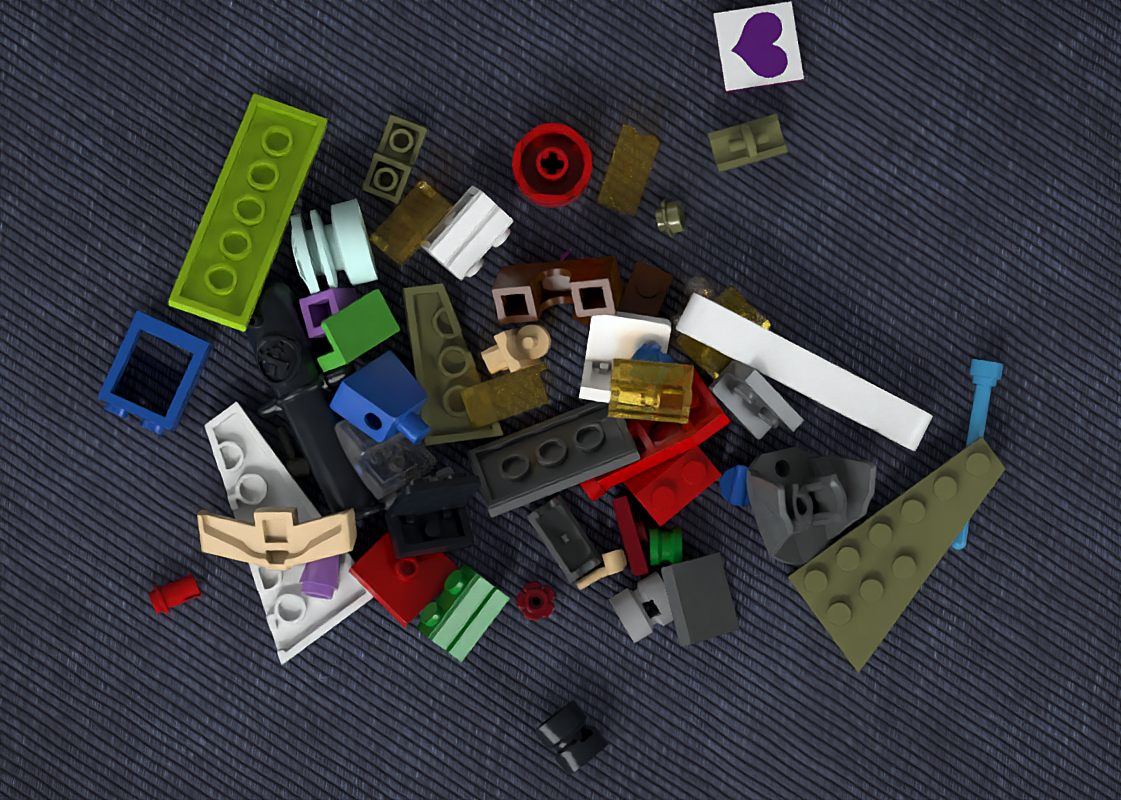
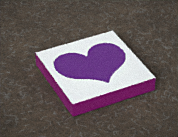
M792 2L713 14L725 93L804 80Z

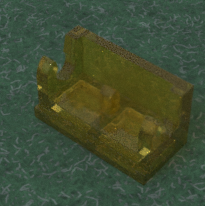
M623 125L598 197L597 205L635 217L660 144L659 141H656L657 137L648 134V136L640 134L634 128Z
M419 180L410 193L368 239L402 268L420 248L422 241L451 210L452 205L426 182Z
M613 358L609 382L608 417L688 424L693 395L691 386L694 365Z

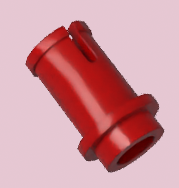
M192 573L161 587L156 584L154 585L155 589L148 592L157 614L163 611L165 614L170 613V608L202 596Z

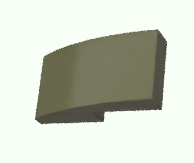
M392 113L379 148L372 159L362 190L399 204L429 127Z

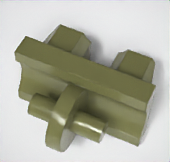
M777 114L708 133L707 135L718 173L788 152Z

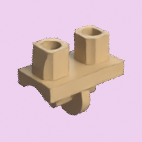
M537 324L503 331L494 336L497 345L481 352V355L491 374L500 370L505 371L509 369L512 373L530 368L541 363L540 357H543L549 351L551 346L550 334L544 327Z

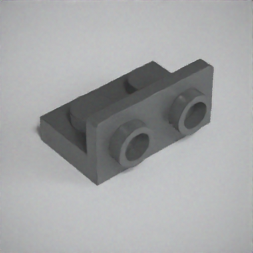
M735 359L728 364L709 386V391L757 439H761L771 427L776 429L778 426H782L794 432L804 421L755 368Z

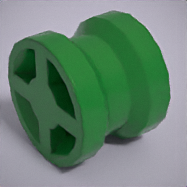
M673 527L670 531L649 528L650 567H658L661 563H671L673 565L682 562L681 527Z

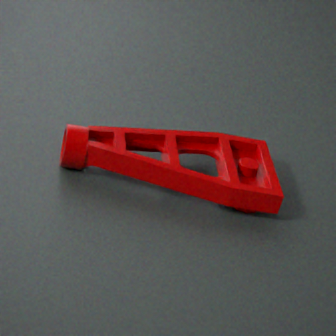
M692 366L661 389L658 410L642 408L627 423L633 440L640 438L646 447L645 452L640 455L641 459L579 484L588 497L595 502L606 494L610 487L698 446L731 421L709 391L699 373ZM668 411H675L682 421L681 430L662 441H653L649 435L651 427L663 414Z

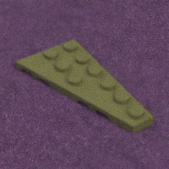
M982 436L828 546L811 561L788 575L792 584L858 674L1006 468Z

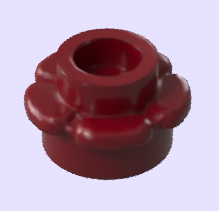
M538 581L525 584L524 590L519 592L516 598L517 607L522 609L523 616L533 621L539 620L540 617L547 618L550 616L555 608L553 603L555 593L553 589L546 584L541 585ZM534 597L540 599L538 605L533 604L532 600Z

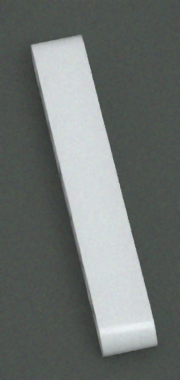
M696 293L692 294L675 328L910 450L916 451L933 417L924 410Z

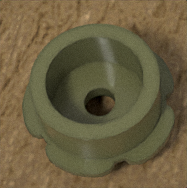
M663 199L661 202L662 208L655 210L656 222L660 232L666 231L668 236L672 238L676 233L686 230L685 215L679 200L668 202L667 199Z

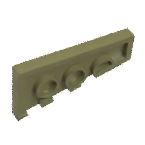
M443 283L403 288L402 293L414 378L426 391L428 397L419 414V417L431 427L429 433L423 439V446L503 436L499 422L496 421L490 406L491 402L487 392L483 388L476 371V365L471 352L468 351L462 336L461 327Z

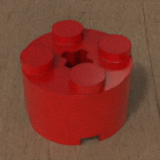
M546 123L533 128L522 137L513 153L512 167L516 185L524 197L542 207L558 208L578 200L588 187L592 173V155L587 143L575 130L563 124ZM549 157H556L557 163L564 166L563 169H557L555 175L548 174L547 168L541 167L542 164L549 162Z

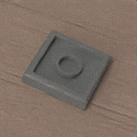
M720 552L661 568L680 646L690 645L739 630Z

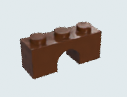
M606 256L501 266L491 290L499 324L538 321L540 314L546 308L562 303L574 304L577 317L616 314L622 297L623 286L617 257Z

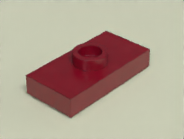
M628 495L613 499L612 505L632 573L635 577L649 573V566L642 546L649 543L643 520L635 522Z

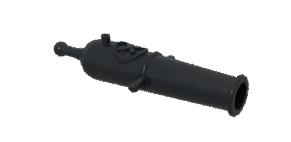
M267 276L245 331L254 350L256 364L263 378L270 384L274 392L271 400L257 407V416L261 419H267L278 413L285 415L331 514L353 508L356 523L384 510L386 503L378 502L347 420L329 407L336 394L337 385L352 375L354 369L352 366L345 364L331 371L323 372L316 359L321 354L315 338H309L298 295L290 284Z

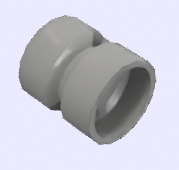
M657 571L638 581L635 591L626 588L608 599L634 643L653 633L656 623L665 626L673 621L665 584ZM653 600L655 605L646 612L642 603Z

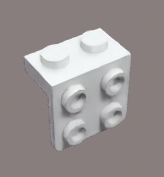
M619 311L616 314L592 316L579 398L658 410L662 380L654 389L646 387L643 379L638 374L633 376L630 373L634 365L629 360L645 343L649 347L658 343L662 347L660 351L667 354L671 322L664 318Z

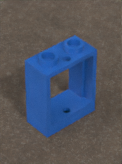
M137 310L97 398L106 401L104 409L126 419L130 412L143 418L140 426L162 435L164 429L175 432L214 345ZM142 331L194 354L165 417L114 394Z

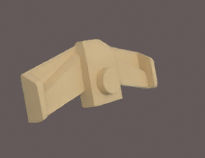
M259 507L254 512L255 523L213 514L207 510H201L197 513L202 552L263 566L268 570H289L293 566L350 552L353 550L357 538L353 508L301 523L298 521L297 507Z

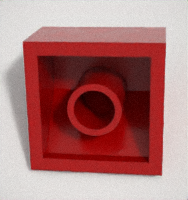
M669 415L653 428L649 435L653 441H662L678 433L681 427ZM640 439L635 443L639 455L643 454L646 450L645 445ZM696 446L622 483L655 523L661 527L721 477L722 474L702 450Z

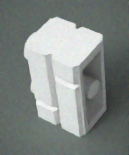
M471 186L422 241L420 246L452 275L462 280L465 276L471 277L480 270L484 264L482 257L491 246L496 248L507 239L510 234L508 227L512 224L513 219L481 190Z

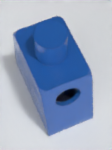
M390 350L344 379L329 405L336 413L375 441L381 443L401 432L409 441L417 445L427 436L431 429L418 416L428 399L426 391Z

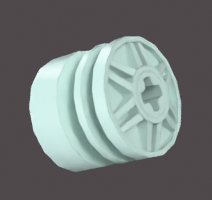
M357 199L331 205L332 224L325 226L317 210H311L310 217L313 229L310 230L306 229L301 214L291 216V246L300 277L308 286L311 295L322 292L319 276L326 275L330 289L338 288L337 272L345 270L353 286L378 280L368 234Z

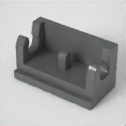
M560 495L526 516L570 583L603 561Z

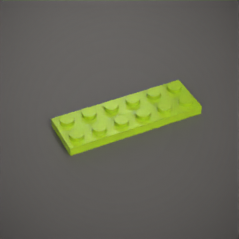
M253 93L169 297V306L243 332L246 331L328 126V119Z

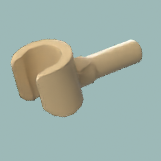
M623 549L602 554L605 567L598 568L576 581L578 588L582 590L600 578L624 570L627 561Z

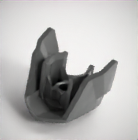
M796 446L758 455L747 469L746 484L758 529L769 556L786 564L803 565L823 552L832 540L849 525L865 516L870 500L875 492V463L852 457L813 456ZM776 464L779 467V475L775 471Z

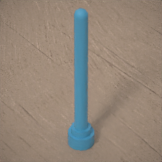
M972 359L969 375L973 376L972 383L976 384L966 447L982 436L984 438L991 388L996 387L997 380H1001L1003 364ZM970 519L951 544L954 549L960 550L966 546Z

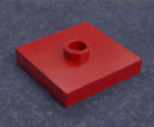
M388 531L348 572L405 628L444 589L448 576L453 571L460 569L443 552L396 559Z

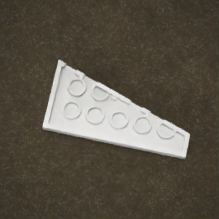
M235 402L205 424V429L235 519L255 523L254 512L259 507H297L299 523L322 517L238 402ZM349 552L339 554L338 590L334 591L332 599H320L301 594L302 584L299 583L306 563L293 566L289 570H268L266 567L249 563L266 613V619L277 647L281 665L374 598L348 572L356 563Z

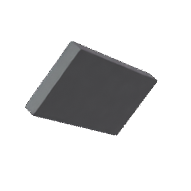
M598 401L591 402L466 451L474 474L480 478L481 485L479 488L491 518L641 459L619 405Z

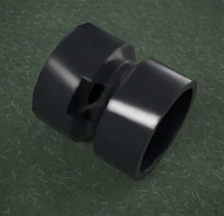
M574 699L534 730L536 736L547 749H555L557 751L555 760L568 776L585 765L608 745V742L595 726L587 727L585 724L587 716Z

